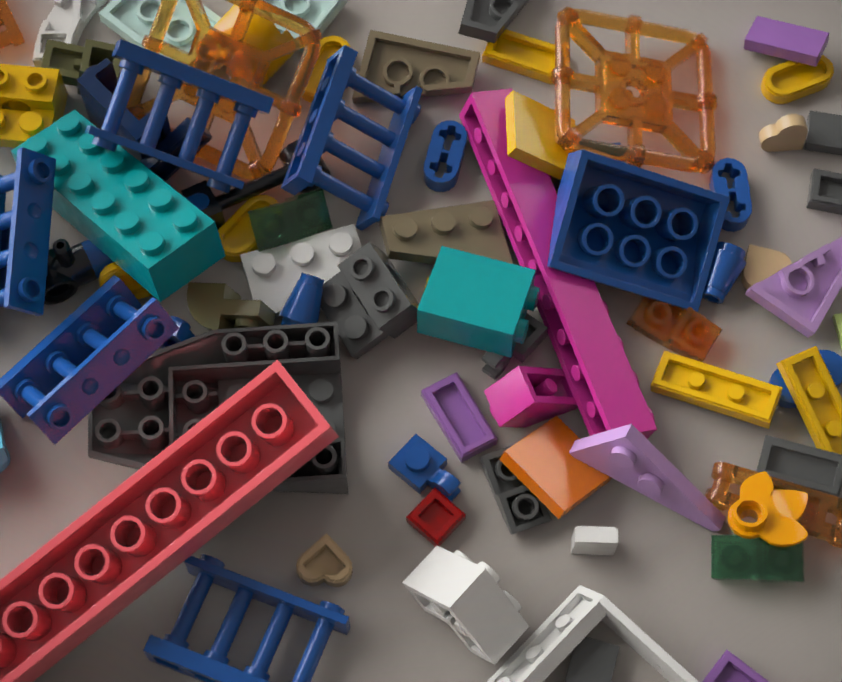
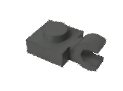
M528 313L525 316V319L529 320L525 341L523 344L516 343L512 357L522 363L548 336V327ZM487 351L482 357V361L486 363L482 371L495 380L503 373L511 358Z

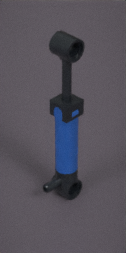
M298 140L288 144L281 151L279 159L283 167L245 183L243 189L233 188L229 193L224 192L214 196L211 188L206 186L207 181L204 180L181 190V194L215 221L219 230L225 223L222 210L283 184ZM321 156L319 165L322 166L323 172L330 175L331 172ZM316 185L312 187L307 186L300 193L311 192L319 187ZM65 239L56 240L53 243V249H49L48 276L46 277L44 304L54 305L71 298L78 290V287L98 279L102 269L114 261L89 240H85L70 247Z

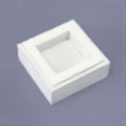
M598 526L575 527L571 538V554L614 555L619 543L618 528Z

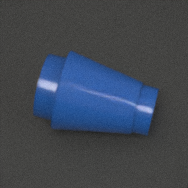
M720 241L717 243L702 296L703 299L716 304L723 303L746 266V261L744 260L746 252L742 248L728 242Z
M301 273L300 279L297 281L280 312V315L283 316L280 325L318 323L324 279Z

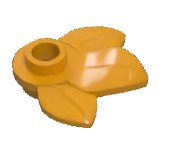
M766 471L748 477L740 486V499L732 504L728 511V525L736 535L742 538L755 539L760 537L770 545L778 547L797 545L808 537L806 529L797 522L806 509L808 494L796 490L774 489L771 477ZM744 517H753L757 522L747 523L742 521Z

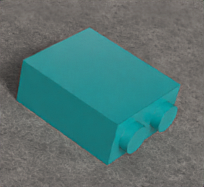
M441 246L417 308V333L511 358L516 343L523 344L529 326V320L525 319L527 310L535 311L540 288L534 286L536 270Z

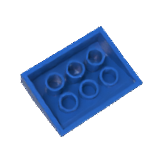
M584 149L568 153L557 193L547 267L698 313L730 197Z

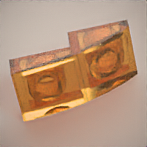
M642 297L626 323L663 347L700 362L704 361L722 331L720 327L690 306L683 311L676 306Z

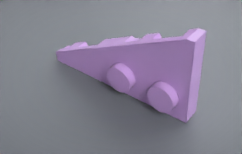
M842 237L811 252L799 261L784 267L763 281L755 283L747 289L745 295L809 338L816 333L842 287Z
M632 424L574 441L569 452L572 457L712 532L721 530L726 517Z

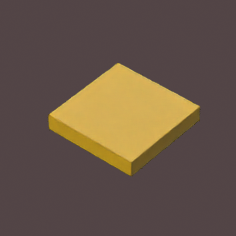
M513 90L505 98L508 156L561 180L568 153L578 151L575 120Z

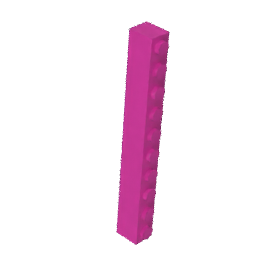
M513 89L471 92L459 117L466 129L467 137L520 266L536 270L534 286L540 288L536 306L544 325L548 327V335L589 435L632 424L648 439L657 430L654 414L646 404L639 387L637 374L629 364L624 352L622 339L614 329L609 317L608 306L602 300L595 282L547 267L557 193L551 181V175L508 156L505 98Z

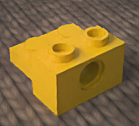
M0 64V147L16 148L28 138L36 135L63 117L68 92L60 69Z

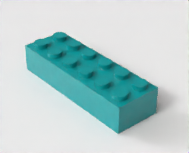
M76 110L59 118L58 121L11 150L15 163L17 160V149L21 147L56 159L52 208L160 302L226 256L215 221L121 146L117 145L115 152L91 144L94 136L85 133L87 125L96 126Z

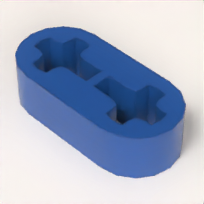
M452 120L443 121L435 127L432 133L424 162V182L429 189L435 192L449 191L458 181L467 143L466 129L459 122ZM448 135L455 136L450 150H445L444 140L448 138ZM444 162L446 163V173L443 174L442 178H438L435 176V172L439 170L440 163Z
M721 159L715 163L709 179L710 191L729 196V201H733L734 210L739 213V216L737 218L732 217L731 212L726 211L721 229L736 232L746 226L752 213L747 171L745 166L736 159ZM723 173H729L730 178L734 179L732 187L729 189L726 178L722 177Z

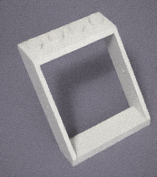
M579 585L487 682H543L601 620L668 682L699 681L608 598Z

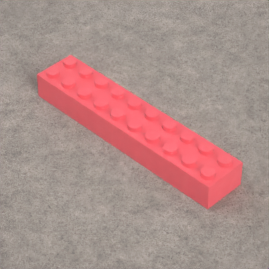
M278 360L0 580V682H34L339 437Z

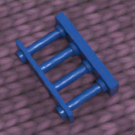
M122 39L118 40L112 57L121 60L119 67L122 68L101 129L91 125L86 127L85 133L94 136L91 144L115 152L117 145L207 177L209 179L206 186L225 193H229L231 187L243 189L245 182L231 177L251 118H256L257 113L269 114L274 98ZM144 69L159 74L157 82L161 84L141 141L138 143L117 135L137 75H142ZM182 84L197 89L195 96L199 99L180 153L176 157L155 148L176 89L180 90ZM221 98L235 104L233 111L236 112L216 171L193 162L214 103L218 104Z
M344 45L329 57L326 62L281 189L295 196L307 186H318L361 209L355 227L362 231L375 222L379 223L381 216H385L387 213L389 202L386 199L410 127L416 121L421 111V105L418 103L423 89L415 86L400 98L356 73L357 69L353 65L358 52ZM350 87L393 111L389 128H385L346 106L345 100L342 99L345 89ZM339 119L382 143L383 146L378 160L375 161L333 138L334 133L330 131L333 122ZM328 152L372 176L367 193L364 194L323 172L322 166L319 165L322 154Z
M24 147L17 149L16 171L5 176L0 175V249L2 231L10 228L9 249L0 251V269L7 267L5 288L0 290V307L3 306L31 315L41 316L44 313L56 159ZM14 190L12 210L5 212L6 192Z
M113 275L0 378V396L21 418L27 415L55 445L166 342L179 327L157 299L152 297L142 306L124 282Z
M202 554L200 559L190 556L184 561L189 574L196 576L171 633L165 634L163 639L150 634L143 652L149 661L201 682H270V675L267 674L289 620L292 614L316 623L292 682H311L332 630L348 635L350 620L349 616L344 615L345 610L334 603L321 601L319 605L227 570L224 568L225 564L221 560ZM212 583L236 593L211 649L205 650L202 655L189 650V643L186 640ZM253 598L276 607L251 666H246L244 671L228 665L230 660L227 658V654Z

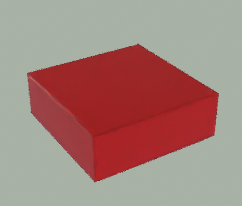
M435 487L406 516V522L435 547L440 546L466 519V514Z

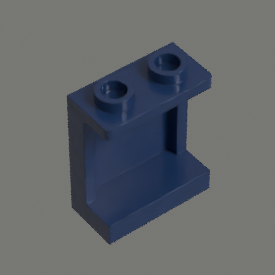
M107 58L99 64L86 69L82 76L77 79L89 121L100 129L118 82L113 63ZM126 108L117 135L140 143L150 113L138 120ZM168 116L164 122L157 145L171 133ZM122 147L139 161L146 156Z

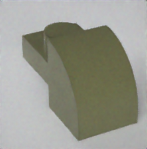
M47 39L41 67L60 69L64 84L77 86V94L81 95L77 79L82 76L86 69L99 64L107 58L113 63L118 80L121 60L112 57L115 44L86 39L85 45L79 46Z
M188 283L187 305L193 318L208 331L274 326L276 313L263 301L241 300V296L226 283Z

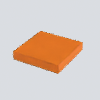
M556 415L505 450L499 460L560 519L607 484L611 477L569 454L574 441L580 438Z

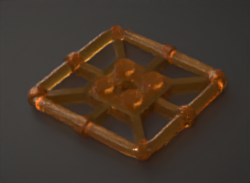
M161 0L149 35H144L141 43L145 49L158 54L161 53L212 75H215L216 69H221L225 65L227 67L226 74L231 76L230 82L274 98L272 106L278 108L280 113L263 156L249 124L242 143L249 164L237 159L232 171L233 174L249 180H254L270 173L278 161L294 117H299L303 108L300 102L319 57L320 40L323 39L320 29L315 30L314 26L305 19L263 0H226L239 6L237 19L231 35L211 26L201 0H185L197 29L188 53L163 41L178 0ZM254 14L300 35L298 38L267 51L244 42ZM304 48L286 97L261 87L271 61ZM144 69L142 75H137L126 107L138 120L151 112L155 101L154 98L141 104L152 73ZM182 84L180 90L176 89L172 103L181 99L196 107L199 99L195 96L197 89ZM221 98L218 104L214 103L206 125L207 130H210L215 116L232 124L236 112L233 111L235 104ZM206 144L196 153L195 159L199 157L217 166L222 151Z
M565 7L559 11L555 26V68L551 71V82L555 85V129L559 138L557 143L563 150L568 148L570 151L575 152L584 149L615 160L628 162V164L639 168L642 165L689 173H708L715 165L714 110L718 107L717 96L713 94L711 52L707 44L709 39L703 32L698 34L689 29L643 21L641 16L632 14L627 18L586 9H573L571 7ZM583 25L625 32V54L605 50ZM639 35L686 44V46L666 61L640 57ZM570 38L595 63V76L575 73L570 68ZM696 54L698 95L673 91L671 71ZM632 86L640 92L638 98L634 97L633 92L626 89V87ZM570 89L595 93V113L576 127L571 128ZM673 108L699 112L700 149L674 123ZM601 123L627 127V146L588 140L582 137ZM642 130L661 133L681 155L646 150L645 146L642 145Z

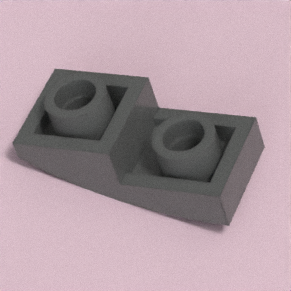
M508 446L482 455L479 459L499 510L512 535L549 522L552 519L548 508L499 460L504 451L511 447Z

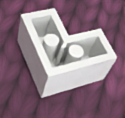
M436 546L402 582L424 611L448 623L470 652L494 665L529 627L519 613L522 608L520 603L511 594L498 586L497 582L500 580L498 574L482 561L478 565L473 563L459 550L452 553L440 546Z

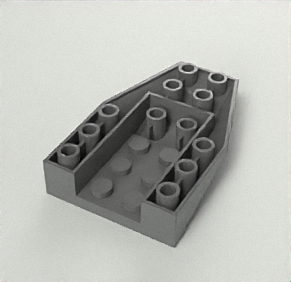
M322 322L215 329L155 351L88 414L89 458L139 470L278 360L339 437L272 491L348 494L338 323Z

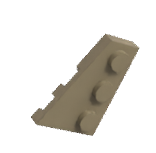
M370 30L359 75L399 98L415 86L423 89L420 97L471 93L480 61V52ZM354 90L352 96L353 104L375 102Z
M494 200L387 215L380 218L379 227L388 259L434 265L441 246L513 264Z

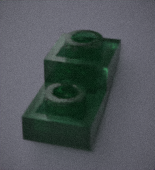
M323 189L284 199V202L248 211L258 251L288 244L333 228Z
M711 535V578L714 580H758L760 582H804V541L794 546L778 547L770 545L760 537L746 539L738 535Z

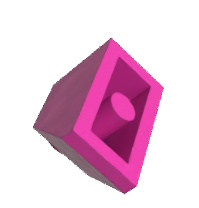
M517 366L484 390L490 404V412L499 427L526 428L551 419L556 415L559 416L578 409L563 369Z

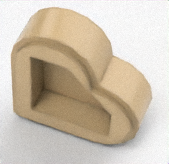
M787 114L781 117L775 124L762 128L759 132L761 148L767 152L802 150L808 133L805 118L799 114Z
M749 244L745 256L746 266L742 270L741 282L745 289H749L755 283L772 276L779 270L792 264V262L783 252Z
M327 533L298 558L296 564L299 579L309 586H318L325 582L332 587H341L349 582L353 574L350 558Z

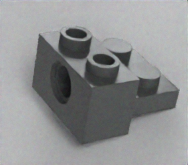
M370 241L338 264L340 272L323 284L320 308L329 322L338 323L339 337L351 356L356 359L360 358L388 336L395 339L417 323L418 301L390 259H388L386 253Z

